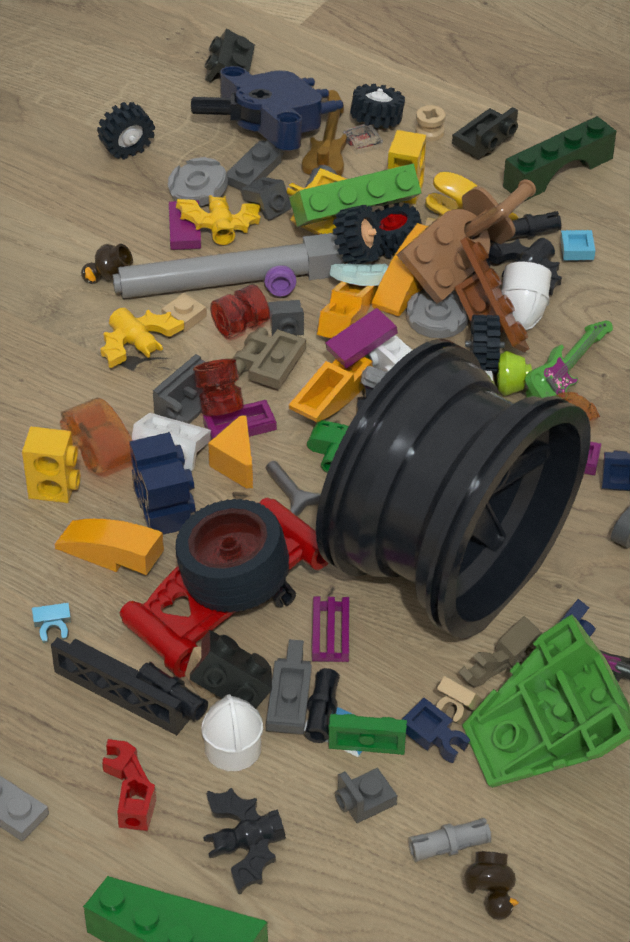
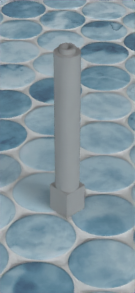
M327 233L304 236L303 243L118 267V274H113L112 276L115 293H121L122 299L265 280L266 273L272 267L279 265L289 267L296 276L307 274L309 280L331 278V265L346 264V262L342 259L343 254L339 255L337 251L339 245H335L334 242L337 239V235Z

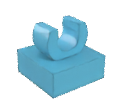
M69 603L32 608L34 627H40V638L43 643L48 642L47 631L51 627L59 628L62 640H67L68 629L65 623L71 622Z

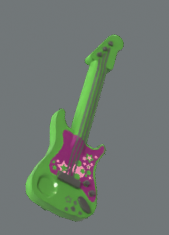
M606 320L586 326L584 328L586 333L564 358L562 357L563 345L554 347L544 365L527 373L525 381L529 389L526 391V396H535L542 399L558 396L565 399L567 389L578 382V378H573L569 371L594 342L600 341L605 334L613 330L612 323Z

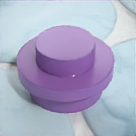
M279 265L272 267L265 275V286L275 296H286L296 286V275L287 266Z

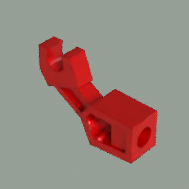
M108 739L106 745L107 755H116L118 757L114 759L103 757V772L121 780L125 779L122 781L117 811L119 828L148 831L156 804L155 785L149 782L137 759V749L127 741ZM137 795L138 797L143 798L145 800L133 799L131 797Z

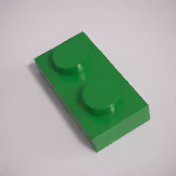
M330 714L329 749L405 755L407 720L394 719L392 717H363L354 714Z

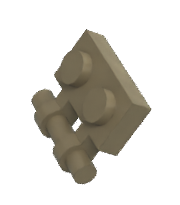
M258 327L255 332H251L247 336L242 351L240 350L235 353L231 360L232 365L228 371L231 376L239 377L242 372L249 369V380L279 389L305 351L306 338L278 329L272 337H269L267 329Z

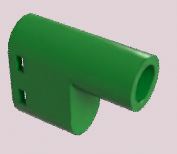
M321 420L313 427L307 441V447L312 452L324 454L321 468L328 473L333 457L349 426Z

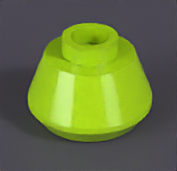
M504 351L500 354L497 389L502 395L507 396L524 390L525 378L527 373L532 370V366L525 363L524 357Z

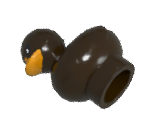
M108 243L104 244L96 251L95 263L90 262L82 267L81 276L86 283L90 284L98 283L102 276L113 281L112 275L118 274V267L132 266L133 256L124 244L116 246Z
M478 851L475 855V863L471 864L465 871L464 881L466 888L471 894L476 890L493 892L486 900V911L493 919H506L512 913L513 907L519 904L516 899L508 895V892L513 889L516 882L514 871L507 866L508 854Z

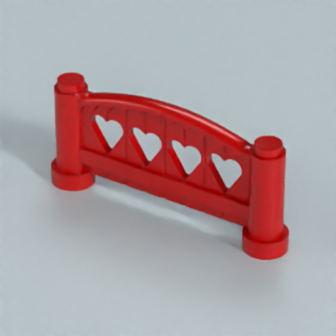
M267 497L259 502L274 513L282 527L289 554V569L301 560L315 570H320L329 564L323 559L318 550L316 531L276 499ZM238 542L225 545L212 552L202 564L207 567L217 568L223 563H228V559L232 555H241L245 563L254 558L258 552L245 550L244 546L248 543ZM177 566L161 582L145 603L127 602L120 610V618H122V623L164 659V665L176 677L181 678L185 677L193 648L199 647L195 643L203 638L209 630L216 628L236 611L222 612L211 610L196 602L187 590L179 566ZM184 596L189 599L191 612L189 617L162 612L164 607L173 605L174 600L178 597Z

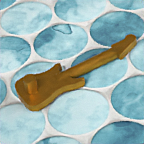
M330 90L327 101L341 100L337 91ZM344 106L336 112L328 113L322 141L316 140L315 137L310 138L311 150L302 160V171L310 175L314 168H318L320 165H327L334 169L337 175L341 176L343 174L344 162L341 152L347 144V135L343 134L339 139H335L339 116L340 113L344 112Z

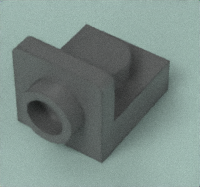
M262 177L240 189L243 200L260 204L265 219L271 220L291 209V203L283 180Z
M300 300L268 302L272 336L277 329L296 336L304 335V311L301 308Z
M378 768L352 780L346 771L338 774V787L335 791L336 801L341 810L349 812L356 823H360L397 805L398 795Z

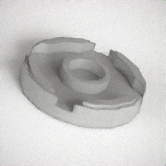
M206 157L193 158L186 161L187 165L181 168L180 165L177 166L168 178V188L174 201H177V199L199 201V206L209 204V195L220 197L228 184L226 171L220 165V162Z
M452 291L438 304L435 303L427 292L420 295L417 292L407 302L406 319L410 327L418 334L430 338L452 337L462 332L469 323V317L455 291Z

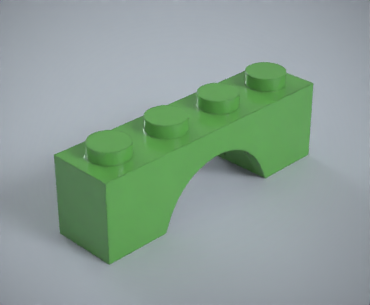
M413 163L300 190L289 197L297 227L336 217L337 212H340L342 209L360 205L383 207L388 204L411 200L422 192Z

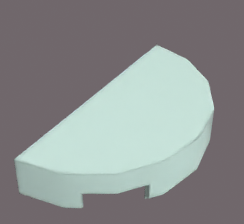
M334 264L331 265L330 276L350 284L378 286L388 265Z

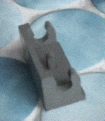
M195 354L153 390L154 414L190 424L225 393L224 386L210 377L211 375L214 378H218L221 372L213 365L202 360L201 356Z

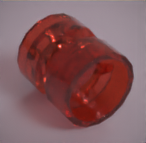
M254 284L236 290L234 295L227 294L215 299L210 304L214 324L219 333L226 339L245 332L247 327L250 329L268 322L270 319L266 298L262 291Z
M212 360L193 368L196 386L203 390L199 394L203 415H223L238 411L244 407L241 387L235 385L239 380L236 360Z

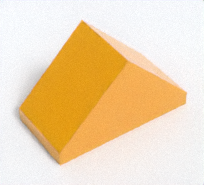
M239 416L208 443L209 466L247 489L253 488L252 457L247 417Z

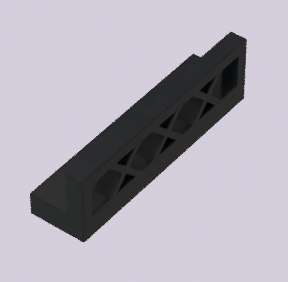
M57 637L51 644L55 673L176 736L189 722L190 718L182 712L181 700L136 678L138 670L77 639H74L70 644Z

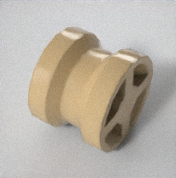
M426 105L419 108L416 113L418 123L415 132L426 135V141L428 142L440 140L445 132L443 125L446 116L445 111L434 105Z

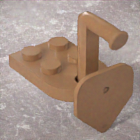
M522 180L518 188L499 204L484 188L474 187L462 196L463 209H453L439 216L397 254L436 304L443 301L455 290L454 287L462 283L475 271L460 240L467 237L475 243L480 242L489 254L490 240L502 244L515 235L516 229L509 215L528 197H532L536 193L534 183L530 180Z

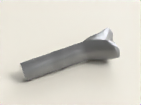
M271 461L266 465V471L289 497L290 511L296 516L300 515L307 505L319 504L321 494L299 489L277 461Z

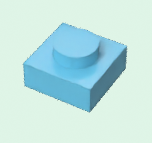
M592 230L561 231L560 242L563 260H594L595 245Z

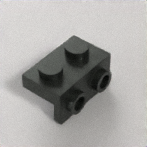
M226 28L220 37L215 36L209 46V51L212 53L209 55L204 66L207 69L205 80L211 82L217 72L220 73L221 69L229 66L242 67L249 72L255 44L246 37L239 36Z
M512 107L503 114L491 108L487 109L452 134V144L478 159L489 151L494 150L497 145L508 137H512L518 128V109Z
M212 630L208 631L201 640V660L191 671L190 680L222 699L225 695L230 694L231 696L246 700L256 709L272 690L271 666L261 655L256 653L250 654L240 648L231 637L227 635L220 636Z

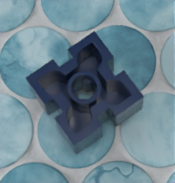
M170 432L129 441L130 457L133 465V489L139 506L143 509L147 527L161 531L163 535L179 531L185 521L190 518L191 513L196 512L194 498L190 490L195 488L191 470H184L185 459L181 445L174 444Z

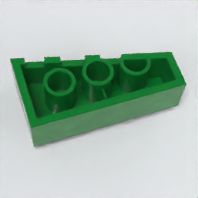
M109 876L105 878L83 906L87 933L103 942H268V921Z

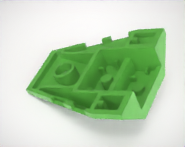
M572 614L538 637L533 643L536 648L522 664L517 662L511 668L510 672L512 675L498 691L493 689L462 725L470 739V744L485 779L492 788L600 758L630 739V706L607 660Z

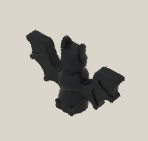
M539 238L530 247L523 246L519 239L512 243L499 244L495 242L490 247L489 260L495 264L515 259L512 263L532 262L548 268L552 272L549 289L550 296L553 295L554 288L557 285H561L562 276L557 274L560 262H551V258L555 255V248L548 239Z
M229 788L224 793L207 791L208 804L214 818H231L239 822L235 828H224L219 832L207 834L203 837L204 842H213L215 848L208 853L209 858H215L223 854L230 855L240 848L249 850L247 856L231 868L232 879L236 891L240 895L248 886L263 883L262 874L264 869L269 864L276 862V855L269 850L268 845L286 840L284 826L278 809L270 811L263 816L258 815L256 812L257 798L242 799L236 795L233 788Z

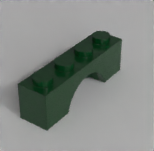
M596 116L505 159L503 187L512 193L518 188L522 180L532 181L536 187V193L532 197H528L526 199L528 200L545 192L555 173L571 161L579 160L590 170L613 159L617 131Z

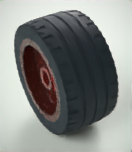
M227 499L214 502L191 515L182 525V528H180L179 534H177L175 544L176 558L183 582L195 601L206 608L222 612H239L251 609L269 600L280 590V587L286 581L289 571V554L284 533L274 513L260 503L247 499Z

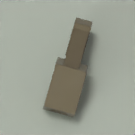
M523 616L499 639L497 652L493 654L478 652L474 656L477 663L470 669L464 666L459 673L474 687L484 685L489 678L514 666L517 662L522 664L536 648L533 643L543 633L528 618Z

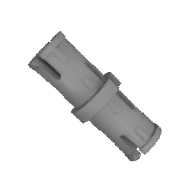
M485 818L455 826L449 823L442 825L440 830L408 837V844L411 856L414 855V862H418L446 853L449 856H453L459 853L458 850L490 843L491 831Z

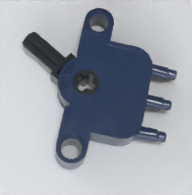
M229 66L221 69L220 97H192L191 112L193 114L230 115V120H236L237 124L244 129L258 131L275 147L282 150H295L301 147V133L318 129L321 126L322 114L336 112L342 109L344 104L341 100L322 102L323 98L329 96V91L327 89L312 88L315 85V80L312 77L300 78L292 72L282 70L251 75L242 67Z

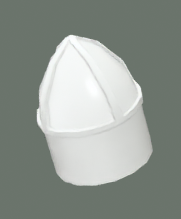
M514 262L505 266L501 292L511 300L515 308L512 314L516 322L519 321L525 330L533 328L542 318L546 306L549 305L552 272L540 264Z
M230 694L225 695L223 699L210 707L202 722L205 754L209 762L222 770L240 771L250 767L258 760L261 753V735L263 733V721L258 710L246 700L231 696Z

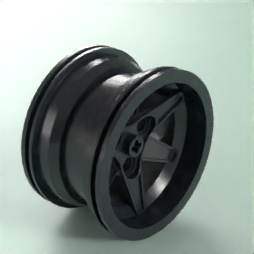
M435 339L416 347L399 360L375 386L356 413L338 446L326 475L317 510L316 541L321 556L327 563L351 576L367 574L375 577L402 576L415 584L418 601L427 610L428 617L434 625L456 638H469L486 629L536 574L566 522L579 491L589 455L591 428L586 412L558 396H550L543 399L532 396L519 400L516 403L500 396L490 376L481 369L477 357L471 351L460 347L450 340Z

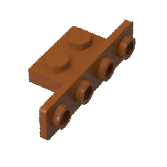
M467 237L460 240L476 274L454 288L470 321L472 315H499L500 333L505 331L514 348L523 353L528 351L529 346L525 340L528 338V334L519 321L516 322L512 314L515 308L511 300L505 294L503 295L499 288L502 282L496 271L490 268L486 261L489 258L486 249L480 242L475 243Z

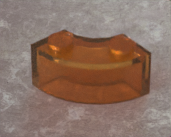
M99 397L60 412L62 416L60 420L61 429L71 431L73 444L80 448L85 465L88 469H92L93 473L105 472L131 461L129 441L133 440L117 413L105 400Z

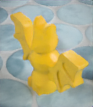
M209 195L210 213L201 209L195 200L177 199L176 208L181 211L180 218L182 220L187 219L195 225L196 230L210 228L213 241L219 245H227L233 242L235 230H242L244 233H248L249 226L259 224L261 218L259 215L261 210L260 204L244 203L241 206V210L237 214L232 215L229 211L226 196L222 198Z
M119 308L109 318V325L113 328L114 332L103 333L106 344L100 348L101 356L107 358L109 368L115 367L126 361L127 356L124 345L129 343L135 345L140 352L149 358L150 353L155 350L162 351L163 347L155 339L154 335L148 331L159 332L170 337L185 328L184 321L173 318L171 312L157 315L151 313L150 310H146L144 316L135 318L128 309Z

